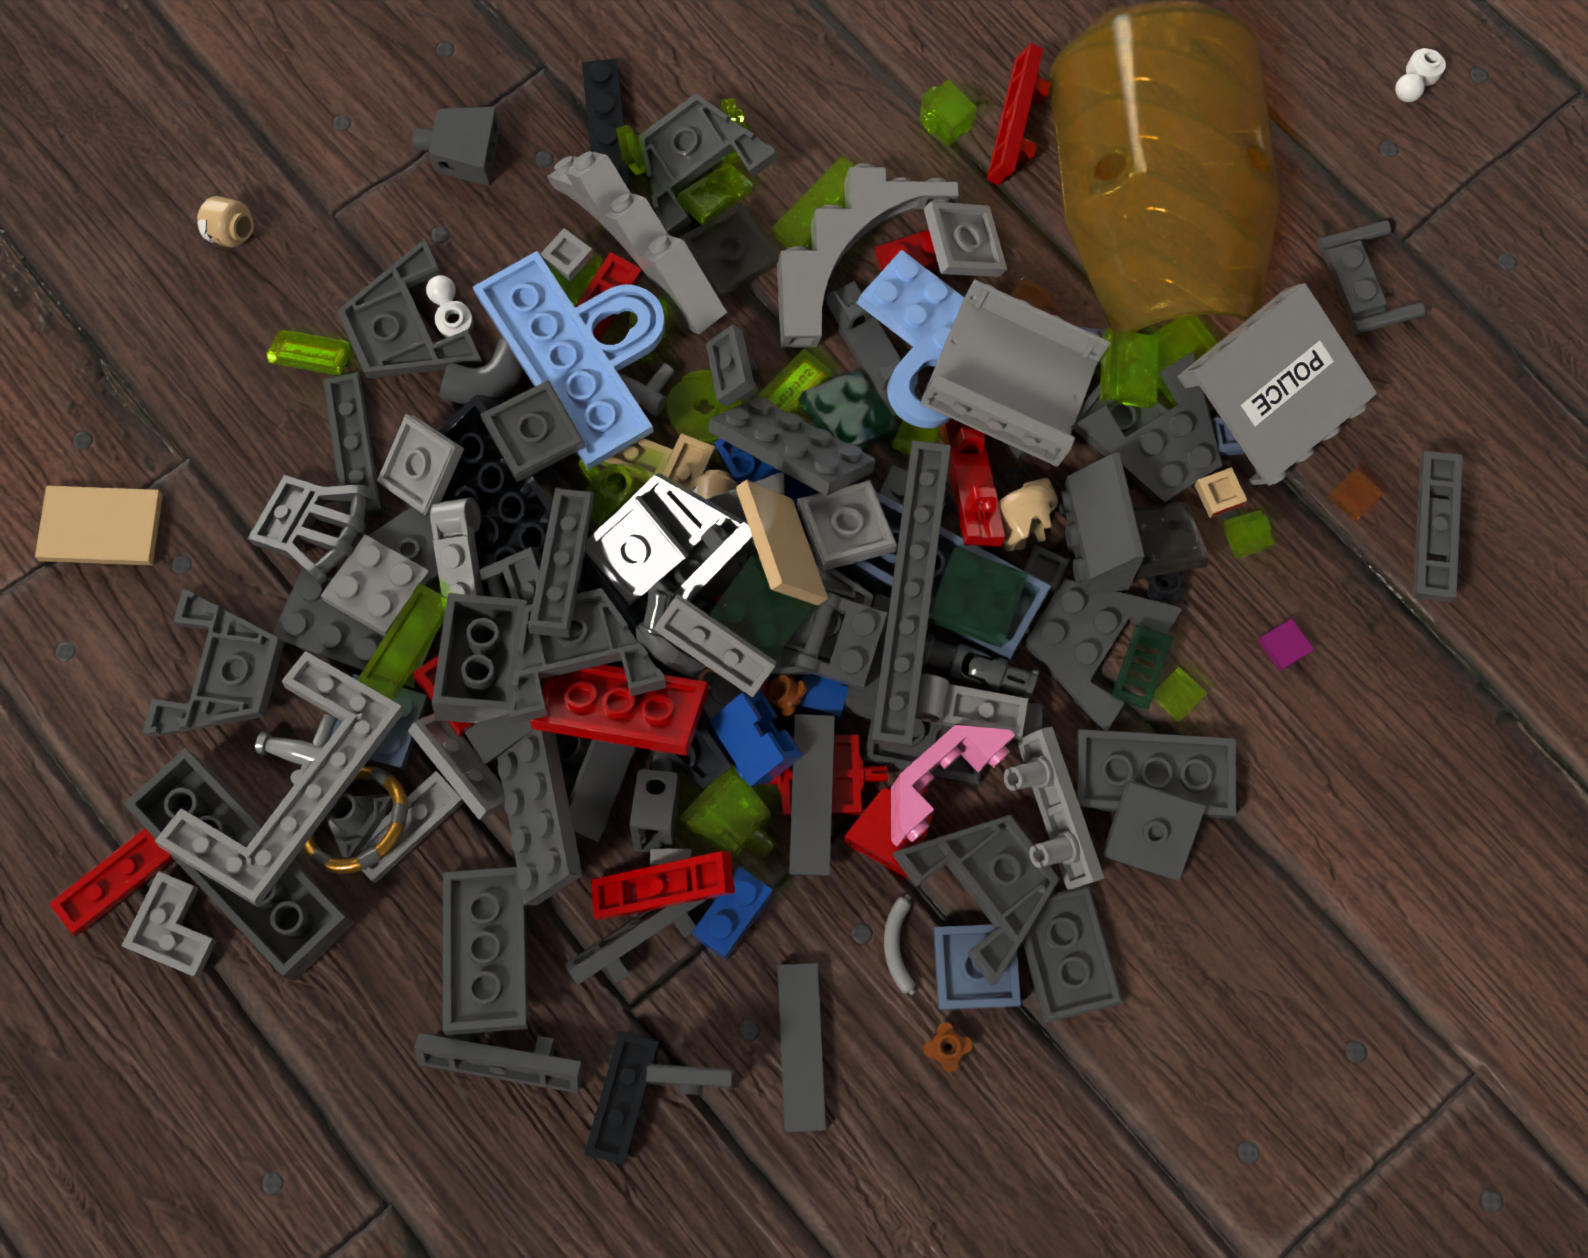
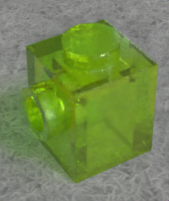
M949 79L939 87H931L923 95L920 111L921 124L928 133L935 134L947 147L974 127L977 107Z

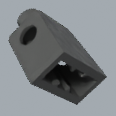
M495 107L439 109L436 112L433 129L417 127L413 129L412 147L416 150L429 151V157L436 172L489 186L500 130Z
M664 754L652 755L650 757L649 770L641 769L637 773L630 819L634 851L650 853V849H674L680 798L678 773L672 772L674 762Z

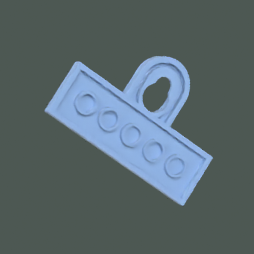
M901 250L864 290L856 304L913 346L896 366L889 379L887 395L891 407L901 419L911 425L920 428H936L946 424L952 418L921 405V401L914 394V388L918 384L919 371L925 367L936 366L964 297Z
M538 251L473 286L475 295L533 385L536 387L548 380L550 381L585 442V448L577 453L588 470L654 432L650 421L617 373V371L654 350L663 337L665 330L663 309L659 300L650 291L635 285H619L604 291L575 308ZM631 311L637 316L638 321L636 325L629 329L626 338L618 344L605 345L598 342L593 336L596 325L612 314Z

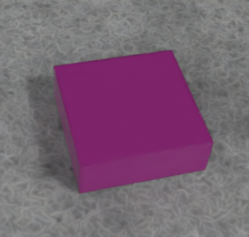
M1292 618L1258 640L1279 672L1314 651V648Z

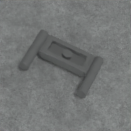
M1387 220L1317 239L1318 250L1323 253L1327 268L1348 319H1350V326L1354 335L1425 315V307L1422 302L1389 311L1385 310L1387 302L1362 241L1390 234L1391 227Z

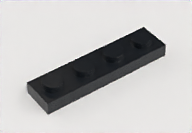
M617 59L582 62L590 151L608 155L627 188L631 191Z

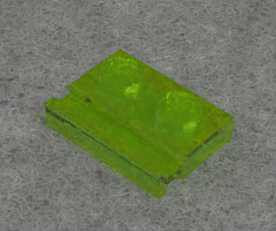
M1106 328L1102 338L1109 341L1110 345L1101 356L1100 401L1111 399L1116 400L1118 404L1152 409L1157 403L1158 336L1129 331L1117 333L1112 332L1111 328Z

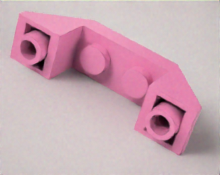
M955 725L908 766L891 786V841L897 847L906 838L913 843L929 828L930 825L925 820L934 809L919 793L935 778L931 774L933 770L939 765L944 769L948 768L960 755L978 773L988 763L995 768L1011 752L1006 746L1014 738L1015 734L1009 729Z

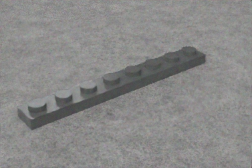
M912 440L871 743L911 748L951 445Z

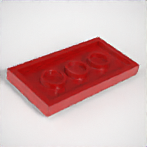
M609 665L595 666L546 678L542 687V694L547 716L530 720L532 729L687 756L708 694V684L706 681L664 675L666 688L631 696L624 668Z

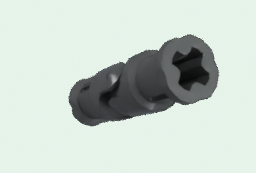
M932 633L928 634L925 642L922 667L928 664L948 671L950 677L975 685L983 684L982 681H984L991 691L997 693L999 690H1003L1022 698H1027L1028 702L1039 674V670L1036 669L1030 672L1010 665L1008 660L1002 657L990 661L989 659H992V657L986 652L961 643L958 646L951 645L935 639V634ZM968 654H975L969 664L968 675L965 676L961 671L962 661ZM1007 677L1023 682L1024 684L1007 679Z

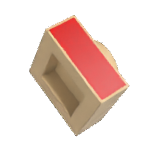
M1232 467L1198 479L1194 485L1209 518L1244 506L1247 502V498Z

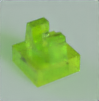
M1261 510L1225 520L1222 525L1235 559L1271 549L1274 545L1270 534L1272 528L1267 516L1263 515Z

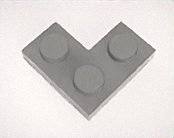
M158 871L124 939L122 947L199 978L217 941L181 926L199 888Z

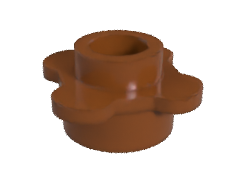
M778 675L775 677L767 689V699L771 707H778L782 715L790 716L794 712L795 707L800 704L806 692V683L803 681L797 682L794 675Z
M944 1022L938 1025L937 1034L932 1041L924 1044L923 1051L926 1057L934 1058L937 1062L941 1063L944 1071L954 1072L958 1069V1062L962 1056L972 1050V1041L968 1037H961L954 1031L952 1024ZM946 1043L952 1046L950 1051L944 1049Z

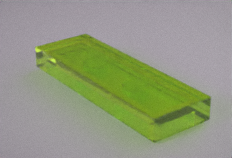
M841 156L771 228V234L788 248L794 246L806 248L812 242L811 220L815 209H820L825 205H838L842 209L845 208L844 181L849 167L855 166Z
M418 583L357 681L394 701L444 622L447 597Z

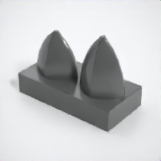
M732 324L706 343L716 398L718 402L727 407L739 398L754 399L759 394L752 376V372L757 369L756 363L747 351L743 330Z

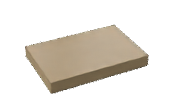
M745 480L736 486V491L770 589L817 606L828 600L793 499L749 480Z
M46 486L35 558L39 561L153 565L163 494L159 490Z

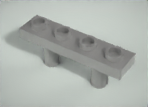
M1053 727L1037 730L1022 737L1021 740H1016L1024 764L1006 769L1004 772V782L1011 791L1028 787L1033 788L1050 838L1049 841L1033 845L1030 848L1029 855L1033 865L1037 868H1042L1058 863L1067 891L1105 879Z

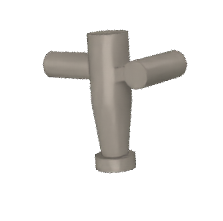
M662 364L646 385L618 373L641 409L653 416H658L662 412L667 398L659 392L674 374V370L669 365Z
M324 714L312 743L273 737L272 733L262 731L257 737L255 751L261 755L270 753L302 765L301 770H296L291 774V781L295 785L329 741L337 718Z

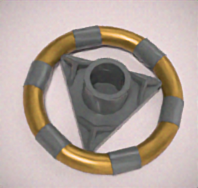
M363 766L352 782L359 780L372 781L385 788L389 794L353 797L351 794L343 793L327 814L326 819L344 859L335 858L322 851L317 846L313 833L302 848L312 864L326 872L337 874L354 873L365 870L379 862L393 849L406 827L409 809L405 791L394 775L379 767ZM392 807L390 826L383 838L375 846L359 854Z

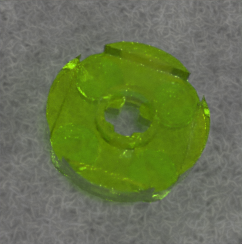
M697 370L686 374L675 388L673 386L667 398L669 421L676 430L678 437L682 433L708 444H713L719 439L716 435L708 432L710 418L741 405V398L728 407L717 401L711 370ZM701 400H708L709 406H715L714 410L709 411L705 415L701 414L700 411H695L694 407L700 406Z

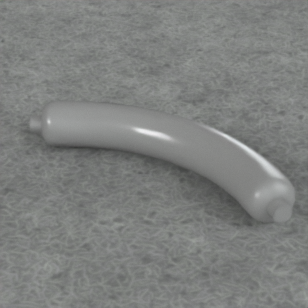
M906 894L905 897L900 896L897 898L888 915L884 932V952L887 966L896 985L902 993L913 995L916 992L913 989L915 982L905 968L900 951L902 924L911 908V897Z

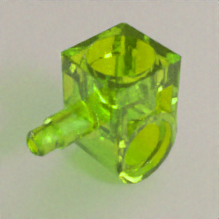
M582 459L578 462V465L583 470V474L591 482L585 491L594 492L595 501L592 517L600 526H603L649 481L648 473L638 464H612L606 466L601 471L597 465L588 470ZM623 476H624L625 479H626V488H625V490H624V488L622 487V477H623Z

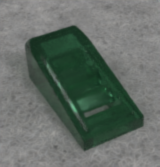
M1135 625L1111 698L1149 710L1173 636ZM1138 644L1160 650L1159 655L1138 650ZM1137 657L1155 663V667L1152 669L1133 663V658ZM1129 670L1150 676V682L1127 676ZM1124 683L1146 690L1145 696L1122 690Z

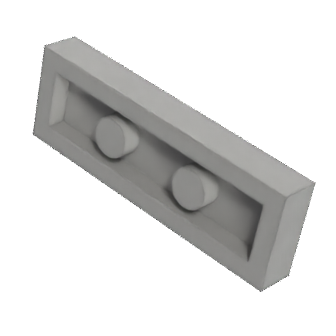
M678 594L653 628L654 631L751 697L756 694L776 666L775 660Z
M435 713L413 722L408 732L479 820L504 808L505 798L501 782L488 766L483 763L463 735L458 736L447 721L436 720Z
M437 771L407 797L409 809L406 827L393 849L382 860L362 870L372 882H378L464 803L463 799ZM391 812L383 818L359 854L375 846L383 838L390 826Z

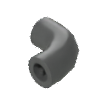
M502 337L498 340L491 361L483 367L468 368L450 362L443 376L440 397L459 404H467L476 394L503 399L518 387L526 372Z

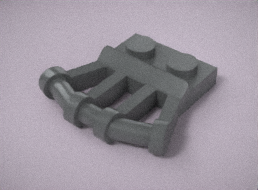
M284 475L247 539L254 546L285 555L288 559L294 558L321 585L328 579L326 574L344 557L348 558L353 552L352 544L356 536L362 535L366 528L364 523L367 503L371 502L373 491L365 485L322 487ZM351 501L349 515L323 507L325 503ZM317 519L342 527L343 530L339 537L336 538L311 530ZM306 542L329 551L314 564L299 549L302 543Z

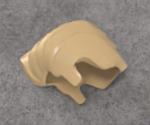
M1048 478L1024 483L1022 488L1010 492L998 502L1005 533V539L1002 544L1007 552L1025 549L1026 538L1030 534H1034L1038 542L1046 541L1044 528H1051L1049 514L1058 504L1057 495Z

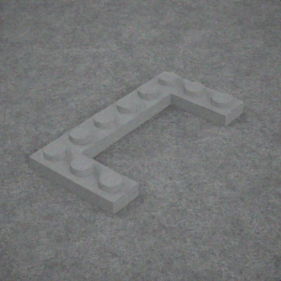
M306 651L282 680L284 687L343 722L247 847L241 845L182 808L155 840L156 844L163 850L257 907L404 713L402 706Z

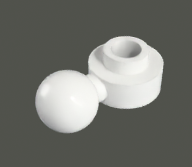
M1427 48L1415 51L1406 66L1407 74L1400 77L1396 83L1395 92L1397 97L1404 102L1418 100L1422 96L1425 86L1435 84L1444 72L1446 63L1442 55L1435 50Z
M443 275L431 278L427 283L426 293L433 303L440 305L435 314V324L440 334L445 338L468 330L470 334L474 325L473 317L465 304L453 301L456 293L453 281ZM451 314H458L460 316L456 323H448L447 318Z

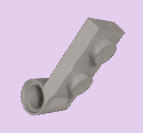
M473 498L434 503L430 510V521L445 612L448 593L484 596L474 532H477L481 525V513L477 502Z
M921 674L915 719L949 727L962 725L1009 729L1015 734L1013 739L1021 740L1028 699L952 685L945 678Z

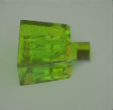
M735 766L712 782L679 817L680 823L685 829L716 849L731 852L733 859L747 847L763 861L778 844L763 830L764 826L771 819V812L749 786L748 782L739 776Z

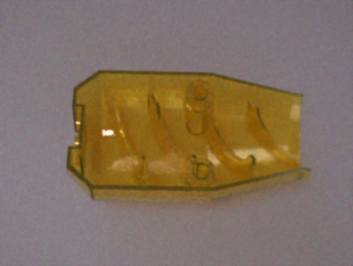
M1166 0L1143 3L1131 7L1125 4L1116 7L1096 19L1060 52L1050 68L1049 82L1051 84L1050 92L1064 223L1109 327L1113 331L1114 347H1121L1124 341L1135 332L1164 320L1189 315L1213 314L1230 316L1246 321L1261 309L1281 198L1259 44L1252 29L1240 19L1198 1Z

